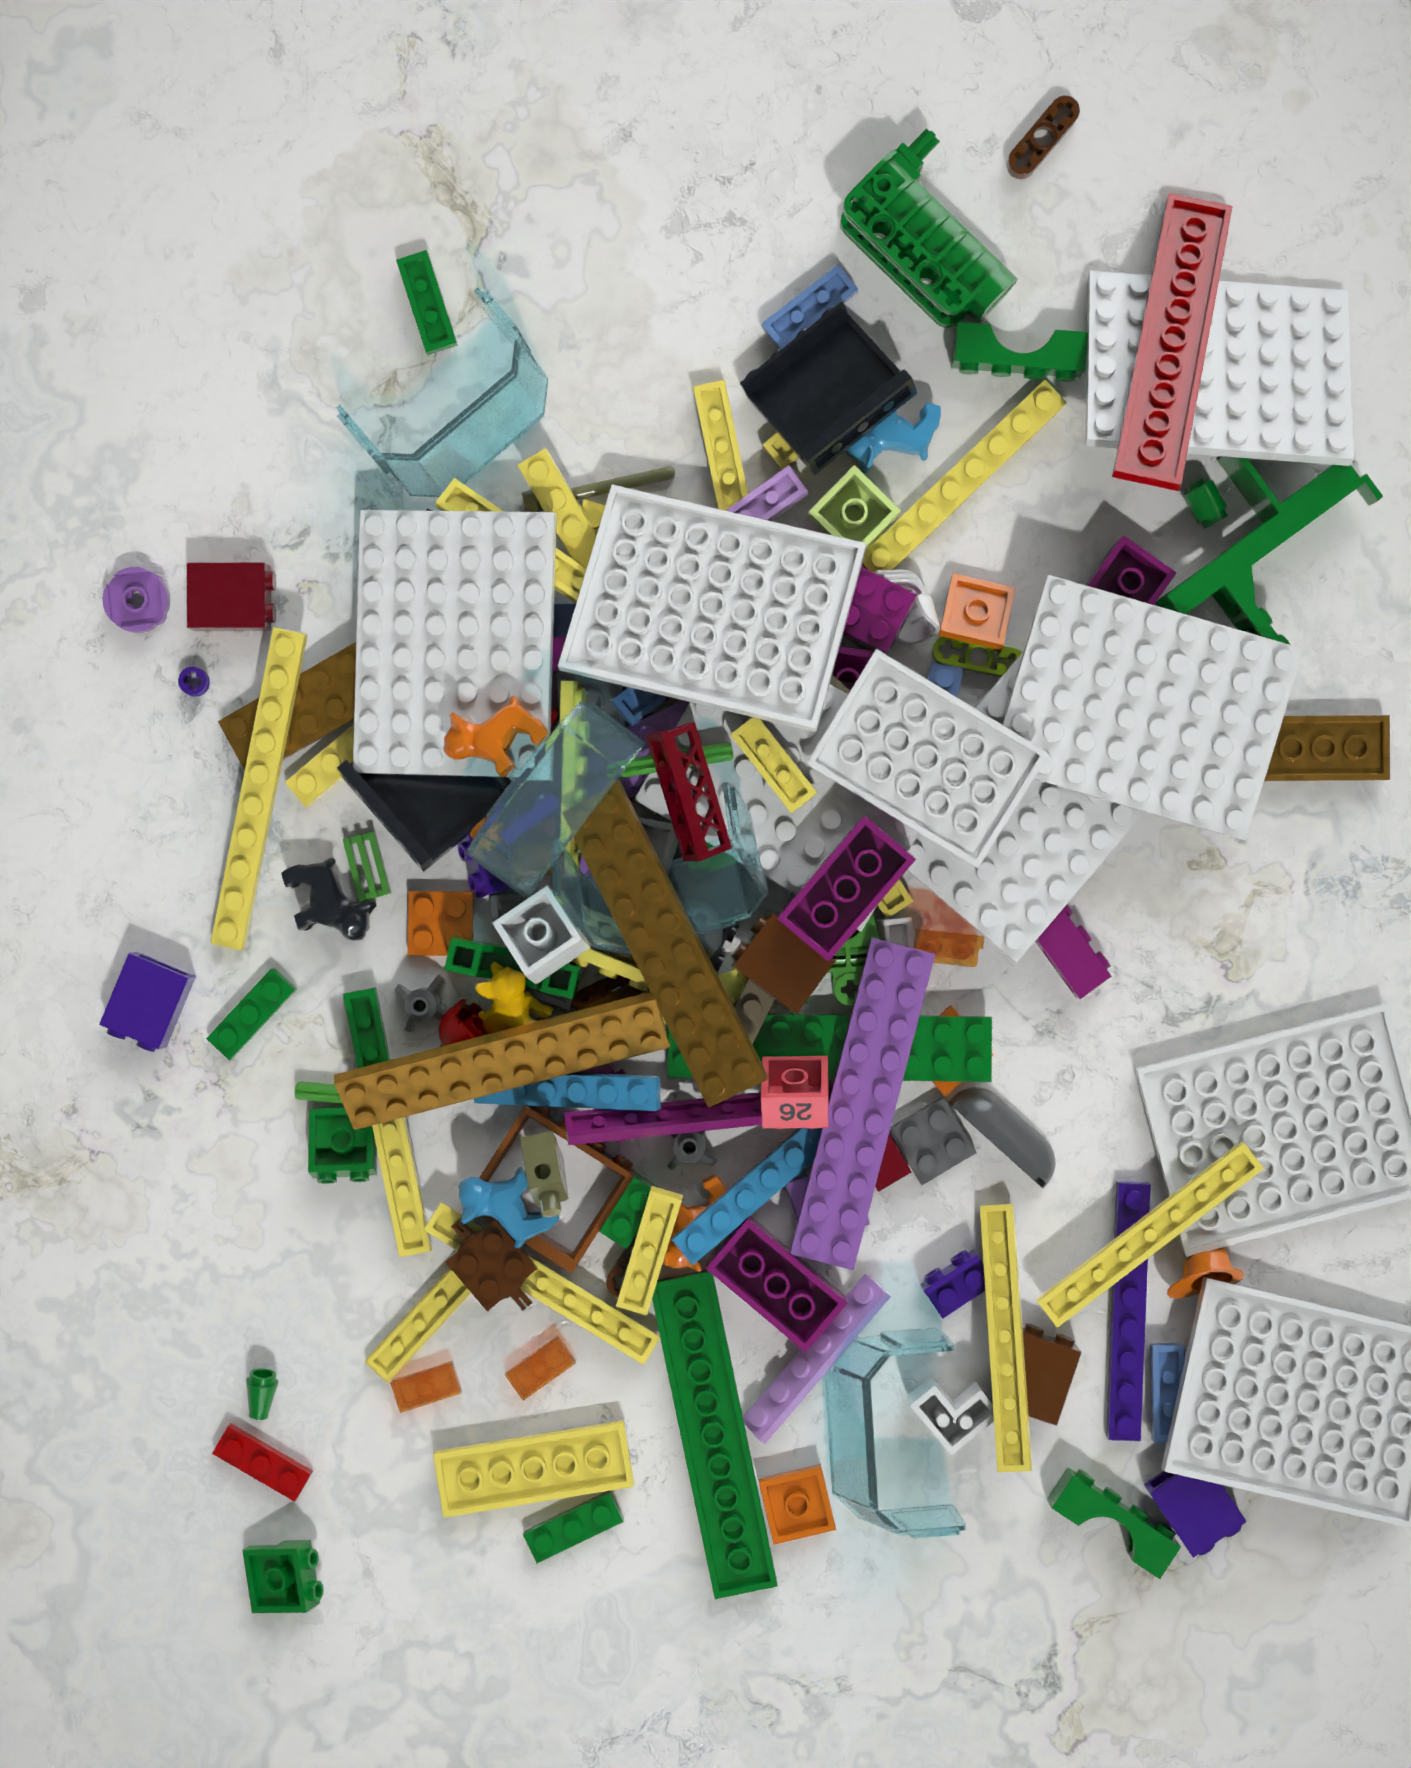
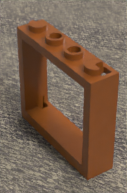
M525 1105L479 1178L489 1182L529 1117L567 1141L564 1119L559 1122L550 1116L552 1111L545 1106ZM602 1142L577 1144L574 1146L621 1175L574 1251L572 1252L544 1233H539L524 1243L571 1274L636 1172L631 1168L633 1163L624 1156L617 1154L613 1157L604 1151L606 1146ZM482 1215V1217L490 1222L495 1219L492 1216Z

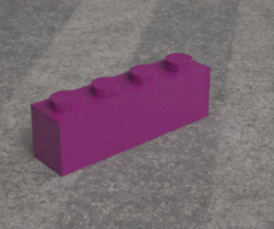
M1066 905L1037 938L1035 943L1076 998L1081 999L1112 977L1107 970L1111 965L1100 951L1097 953L1093 951L1088 944L1092 941L1091 937L1082 925L1075 926L1069 918L1073 913L1069 906Z

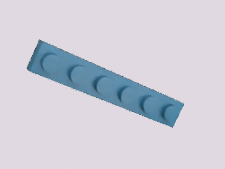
M570 1073L475 1098L474 1103L657 1111L661 1108L660 1076Z
M798 1128L670 1239L691 1265L698 1262L813 1162L822 1128Z

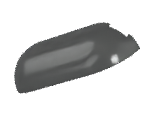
M971 1087L958 1092L948 1101L955 1110L1040 1187L1044 1188L1049 1183L1056 1166L1055 1154L1051 1145L1000 1097L988 1089Z

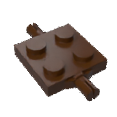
M462 1218L458 1219L451 1228L454 1229L463 1242L459 1249L445 1263L487 1312L499 1301L509 1297L515 1301L521 1311H524L527 1306L532 1304V1301L520 1287L524 1280L537 1270L536 1264L521 1247L516 1248L514 1246L515 1240L498 1220L494 1219L483 1229L472 1232L467 1224L462 1223Z

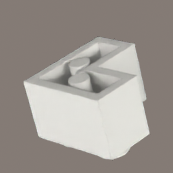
M932 1376L906 1396L910 1407L951 1456L994 1422L993 1400L977 1381L952 1401Z

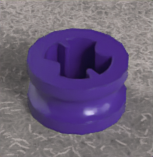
M191 666L183 669L179 674L178 684L184 693L198 697L208 691L210 678L202 669ZM196 673V676L202 679L201 686L196 685V690H192V686L186 684L187 678H192L191 674Z

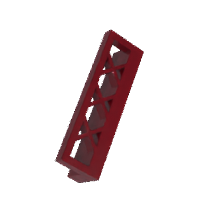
M689 722L670 730L656 731L646 735L683 861L700 862L732 849L695 722ZM687 732L690 741L686 754L678 750L674 737ZM690 764L698 768L700 775L696 786L689 783L686 777ZM699 796L707 799L709 805L705 818L697 814L695 807ZM710 827L717 832L720 844L708 849L705 836Z

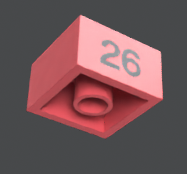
M828 1056L763 1057L762 1065L769 1078L761 1083L762 1128H829Z

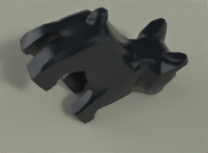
M329 858L322 863L295 865L281 873L285 887L296 888L301 883L311 886L310 907L294 915L298 930L307 931L312 929L315 924H322L334 927L347 940L358 941L366 936V932L370 928V914L377 907L376 902H356L346 898L333 867L336 863L334 858Z

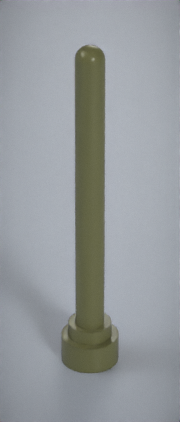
M668 466L570 489L575 498L580 500L607 494L610 492L611 485L634 488L674 478L675 470L673 467ZM532 490L521 492L526 512L544 511Z

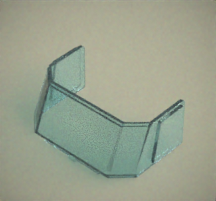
M477 287L473 291L485 314L514 346L511 370L413 454L380 453L339 404L336 407L340 412L337 415L339 420L385 474L391 472L410 496L440 497L454 478L465 484L544 417L548 377L531 354V350L516 324L486 289L481 292Z
M580 701L561 721L553 733L545 736L520 770L516 767L509 775V778L512 779L511 783L486 814L488 819L477 832L466 853L475 862L524 898L531 897L540 891L537 886L623 771L640 752H646L647 748L645 746L647 742L598 704L592 702L588 704Z
M728 782L723 783L722 786L732 849L700 862L683 861L682 857L674 859L668 873V877L698 936L736 925L737 921L750 918L768 893L751 814L736 787H730ZM558 837L552 839V846H550L553 895L576 928L582 931L594 949L631 955L593 876L584 875Z
M938 1328L880 1332V1335L856 1337L825 1373L832 1494L859 1519L901 1536L909 1535L914 1539L959 1535L960 1531L966 1530V1523L955 1506L951 1504L879 1510L871 1380L890 1356L954 1351L955 1344L944 1331H940Z

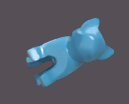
M925 403L920 411L921 420L915 425L897 415L896 410L847 449L846 454L859 462L862 473L865 474L871 468L874 459L883 451L919 455L920 459L924 461L928 458V447L933 433L939 426L941 407Z
M519 1167L515 1171V1176L509 1180L490 1183L473 1176L465 1178L458 1186L459 1199L463 1207L462 1223L466 1224L475 1217L482 1215L492 1216L499 1221L515 1240L514 1246L516 1248H520L526 1240L537 1234L548 1231L560 1217L559 1215L544 1217L541 1211H526L521 1194L528 1187L526 1172L522 1167Z

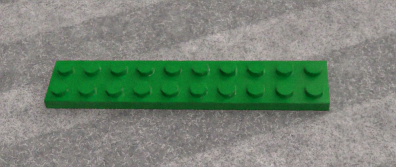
M767 1014L752 1045L761 1063L762 1058L766 1056H828V1080H834L851 1015ZM920 1015L903 1081L992 1082V1017ZM668 1028L670 1048H668V1078H693Z
M708 1270L660 1279L657 1281L652 1301L714 1598L719 1599L778 1587L714 1275Z

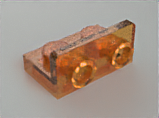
M915 929L914 948L934 953L933 963L969 967L977 966L979 949H983L984 936Z

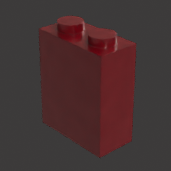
M265 562L187 563V628L193 631H271V623L276 622V606L274 603H271V591L276 589L275 571H271V566Z

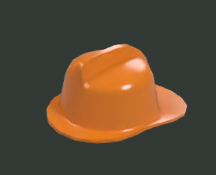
M1225 1248L1200 1252L1187 1257L1183 1267V1279L1172 1284L1167 1290V1295L1169 1298L1179 1299L1200 1294L1203 1277L1237 1284L1243 1280L1244 1273L1239 1269L1233 1268Z

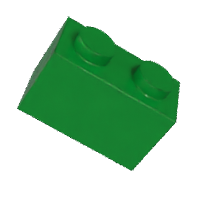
M635 1172V1176L599 1232L627 1249L639 1230L651 1186L660 1187Z

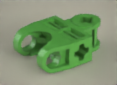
M873 913L862 932L857 930L834 955L844 956V958H833L836 962L827 972L832 973V986L835 997L844 1005H854L857 990L853 991L852 997H848L845 992L841 991V987L847 985V980H851L852 984L859 986L866 956L851 957V955L867 954L871 937L880 939Z

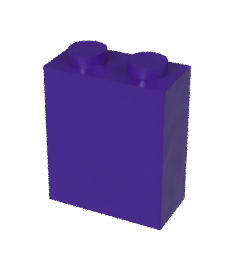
M128 953L99 1025L108 1028L106 1033L113 1037L124 1040L127 1036L136 1040V1045L144 1050L155 1052L156 1049L166 1048L196 976L142 953Z
M1165 1471L1143 1484L1193 1558L1197 1555L1207 1554L1214 1548L1216 1542L1224 1537L1234 1536L1241 1530L1242 1525L1247 1522L1221 1484Z

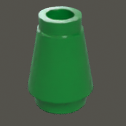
M254 1369L246 1379L249 1417L255 1420L268 1418L278 1386L276 1373L270 1369Z

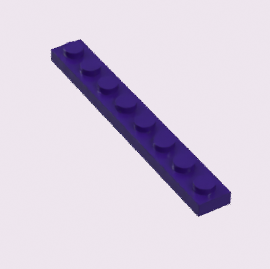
M1116 1181L1114 1239L1150 1212V1183ZM1148 1259L1112 1285L1106 1435L1108 1440L1141 1441Z

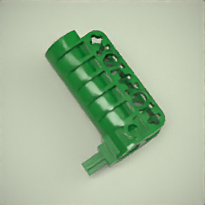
M926 128L909 147L902 142L897 149L889 152L848 193L844 200L840 227L842 232L937 325L944 328L953 327L967 313L980 323L1008 294L1018 278L919 183L920 172L924 164L922 160L940 143L936 138V134ZM849 222H850L854 227L849 228V227H848ZM862 235L865 237L863 241L859 238ZM869 242H870L879 252H875V251L871 250V248L869 247ZM895 267L900 271L898 274L894 272ZM909 280L911 282L910 286H908L905 282ZM922 281H928L931 285L925 284ZM915 287H916L925 297L919 296V295L916 293V291H915ZM930 303L934 304L933 308L929 306ZM944 312L945 314L953 315L954 318L952 319L947 316L943 319L940 317V314Z

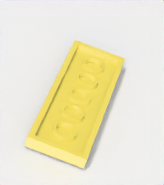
M624 1420L437 1450L433 1453L443 1518L634 1487L635 1484Z

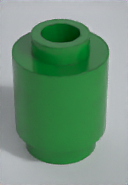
M1203 477L1186 487L1189 493L1183 497L1197 523L1201 522L1204 529L1228 516L1225 511L1227 506L1213 480L1206 483Z

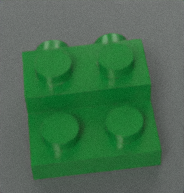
M344 1107L309 1109L308 1173L311 1177L317 1178V1182L321 1184H333L337 1182V1177H350L352 1182L369 1181V1176L377 1175V1147L372 1126L354 1130Z
M286 1540L277 1545L248 1546L242 1550L252 1613H307L320 1604L324 1588L322 1582L317 1581L315 1568L318 1565L319 1555L316 1549H312L311 1540Z

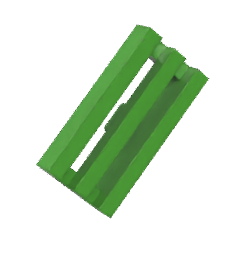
M375 831L342 839L359 902L391 894ZM366 840L370 841L382 886L380 890L376 889L364 844ZM355 843L358 846L369 893H365L352 845Z

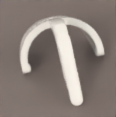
M878 570L875 572V574L899 586L911 588L917 594L915 601L918 608L911 611L896 640L903 644L913 645L933 637L940 631L941 628L933 598L930 595H926L923 582L916 574L908 570ZM923 617L926 618V619H924V620H922V621H920V622H918V623H915L917 620H919V619H921V618H923Z

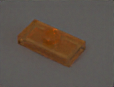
M557 1335L505 1372V1376L524 1401L576 1364V1360Z
M453 1361L393 1379L390 1382L400 1413L462 1393Z

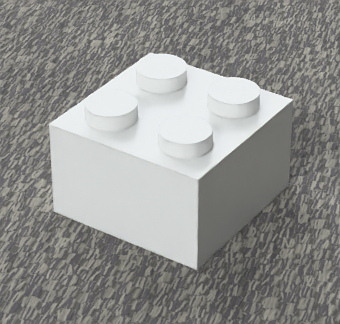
M549 886L544 887L492 922L524 975L535 984L591 948L558 895Z

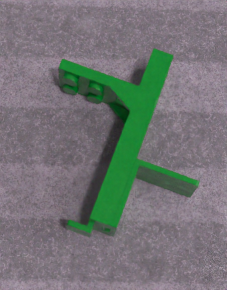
M1222 456L1218 463L1259 517L1262 524L1158 599L1155 606L1186 614L1212 595L1237 630L1291 645L1282 634L1278 635L1270 624L1273 622L1266 610L1262 607L1258 609L1255 604L1252 565L1357 489L1368 505L1377 502L1383 495L1367 473L1359 477L1351 465H1331L1279 502L1247 458Z

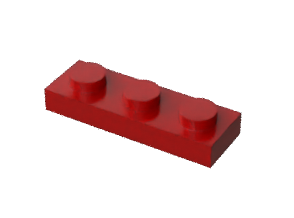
M232 1423L227 1426L212 1452L213 1455L294 1502L313 1473V1470Z

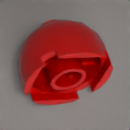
M462 999L449 1008L442 1016L438 1028L441 1042L440 1047L488 1035L489 1033L483 1027V1020L479 1017V1012L483 1011V1009L474 1002L471 1005L465 1004L467 999Z

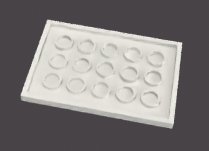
M876 649L806 764L961 859L979 868L1049 753Z

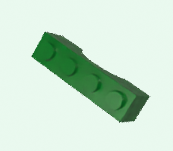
M957 322L954 329L951 368L959 369V373L969 375L978 374V370L991 371V375L996 377H1009L1011 373L1024 374V378L1032 380L1042 379L1044 375L1056 376V380L1060 382H1074L1075 378H1080L1085 372L1088 332L1055 329L1049 341L1040 349L1029 353H1018L1005 348L999 343L990 324Z
M454 936L450 940L444 970L491 979L493 977L491 964L496 962L504 968L510 967L522 972L507 947L460 936ZM569 962L537 984L526 977L525 986L540 992L573 999L576 996L582 966Z
M1067 1467L1047 1497L1050 1507L1078 1526L1096 1517H1108L1119 1521L1127 1528V1553L1131 1560L1158 1579H1161L1181 1548L1175 1538L1176 1532L1162 1522L1155 1525L1149 1521V1515L1138 1506L1133 1504L1129 1508L1120 1502L1122 1497L1109 1487H1105L1102 1490L1094 1485L1095 1479L1085 1471L1079 1469L1076 1473Z

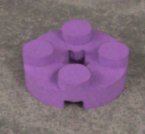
M129 567L118 571L109 585H106L102 598L104 611L109 619L120 628L132 633H144L153 630L165 622L170 607V594L160 576L144 568ZM139 591V595L144 597V603H141L138 609H136L135 605L129 604V599L134 597V592Z

